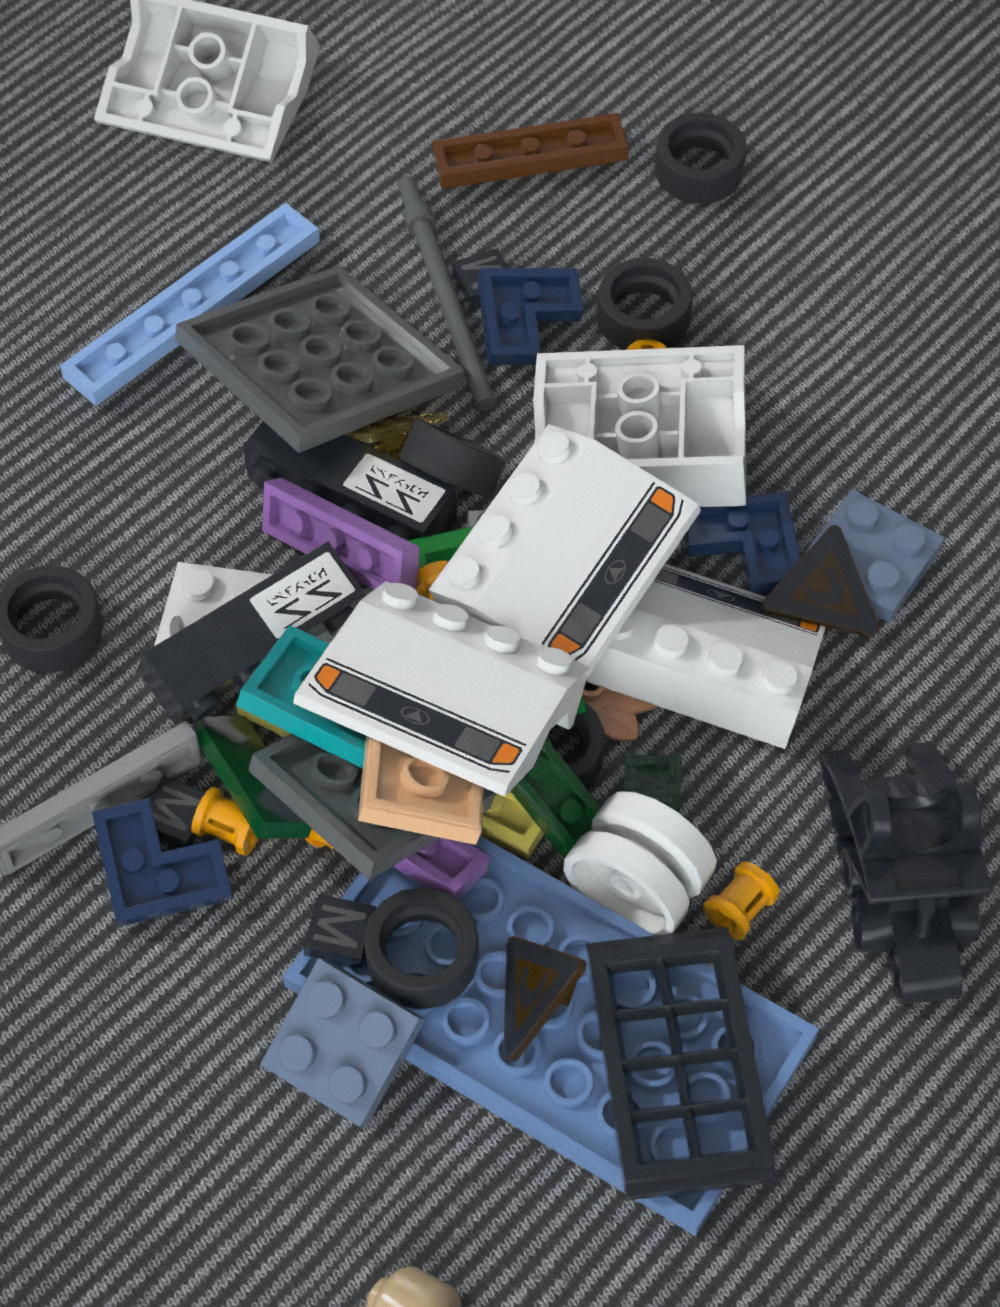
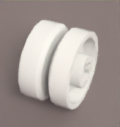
M617 792L607 798L593 818L591 831L581 836L566 856L563 871L573 889L650 933L662 935L674 933L688 912L689 899L701 893L715 871L717 860L711 845L701 832L677 811L656 799L636 792Z

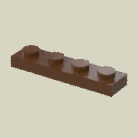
M618 113L432 141V155L441 189L628 160L629 151Z

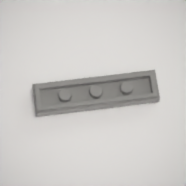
M187 720L0 827V870L4 876L15 872L94 826L92 811L137 801L153 792L162 776L175 779L201 764L202 759L197 735Z

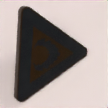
M831 525L761 604L763 611L766 613L872 637L879 631L878 622L841 528L837 525Z
M515 936L509 938L506 944L504 1058L506 1060L518 1061L558 1006L563 1004L569 1007L577 984L576 982L586 970L587 964L585 959Z

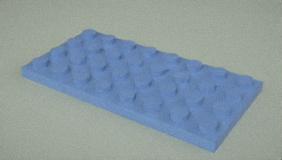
M480 836L477 844L471 845L490 856L488 869L459 899L464 903L476 922L479 939V961L474 979L460 996L443 1006L426 1009L407 1007L426 1020L409 1049L405 1060L625 1193L590 980L586 943L654 936V934ZM391 867L370 880L360 873L341 899L373 905L377 909L383 900L399 891L423 886L395 867ZM427 920L409 922L396 929L389 937L386 946L387 957L392 966L402 973L414 976L436 974L449 967L455 960L458 949L456 937L450 929L440 923ZM511 936L585 959L587 964L585 972L576 982L577 984L569 1007L563 1004L558 1006L516 1062L504 1058L506 944ZM302 950L283 975L284 986L299 994L318 958L304 956ZM366 955L362 968L332 962L377 989L368 973ZM705 963L669 968L675 1003L720 998L714 968ZM657 969L612 974L618 1010L663 1005ZM740 984L766 1118L768 1119L817 1039L819 1028ZM722 1011L677 1016L683 1052L729 1047ZM665 1018L620 1023L626 1059L671 1054ZM732 1060L686 1066L693 1103L738 1097ZM674 1067L628 1073L634 1110L680 1104ZM741 1111L695 1116L702 1154L748 1149ZM683 1118L637 1123L643 1162L689 1156ZM724 1189L637 1199V1201L696 1236Z

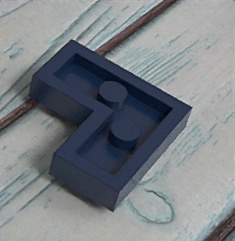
M480 268L477 283L488 365H536L537 353H541L537 322H580L584 308L578 268Z
M787 492L746 496V506L700 507V513L684 535L688 557L741 552L748 591L758 595L769 594L800 560Z
M149 798L92 811L118 927L233 899L219 839L162 852Z

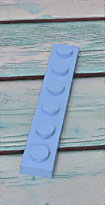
M284 203L61 364L60 368L63 379L92 404L97 406L180 345L175 341L177 323L243 299L319 243V228L287 203Z

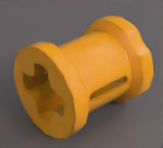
M211 787L204 794L193 817L192 833L199 837H205L207 834L234 845L238 854L247 856L254 849L259 839L236 803L225 798L223 791L216 787Z
M747 861L741 862L735 868L734 879L719 896H710L703 904V909L707 918L716 928L728 927L731 938L742 940L750 931L749 923L764 906H773L779 899L780 890L773 878L757 865Z

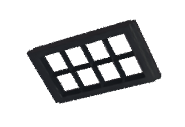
M722 927L586 943L590 980L626 1201L776 1182L775 1159L729 928ZM713 963L720 998L675 1003L669 968ZM657 969L663 1005L618 1010L612 974ZM722 1011L729 1047L683 1052L677 1016ZM665 1018L671 1054L626 1059L620 1023ZM732 1060L738 1097L693 1103L686 1066ZM674 1067L680 1104L634 1110L628 1073ZM741 1111L748 1149L702 1154L695 1116ZM683 1118L689 1156L643 1162L637 1123Z

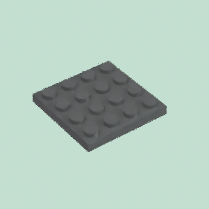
M341 266L333 267L176 324L175 341L298 453L463 386L465 370Z

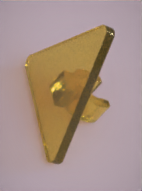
M440 412L379 420L345 435L365 443L376 442L374 449L410 465L399 457L406 441L405 433L410 432L416 419L434 425L447 421V413Z

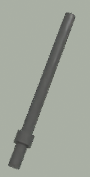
M412 176L403 177L398 181L397 186L405 206L403 217L407 229L417 239L461 366L465 370V377L476 408L479 411L491 410L496 405V400L433 229L436 224L429 203L423 201L415 178Z

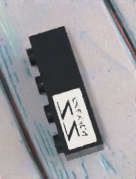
M262 421L243 445L247 477L258 487L264 489V481L283 478L407 541L446 533L457 519V493L455 486L347 435L298 453L269 425Z
M329 541L144 652L137 671L175 725L189 716L197 722L210 715L223 704L221 696L236 687L241 691L242 687L289 625L314 637L327 630L331 636H335L360 600L367 594Z

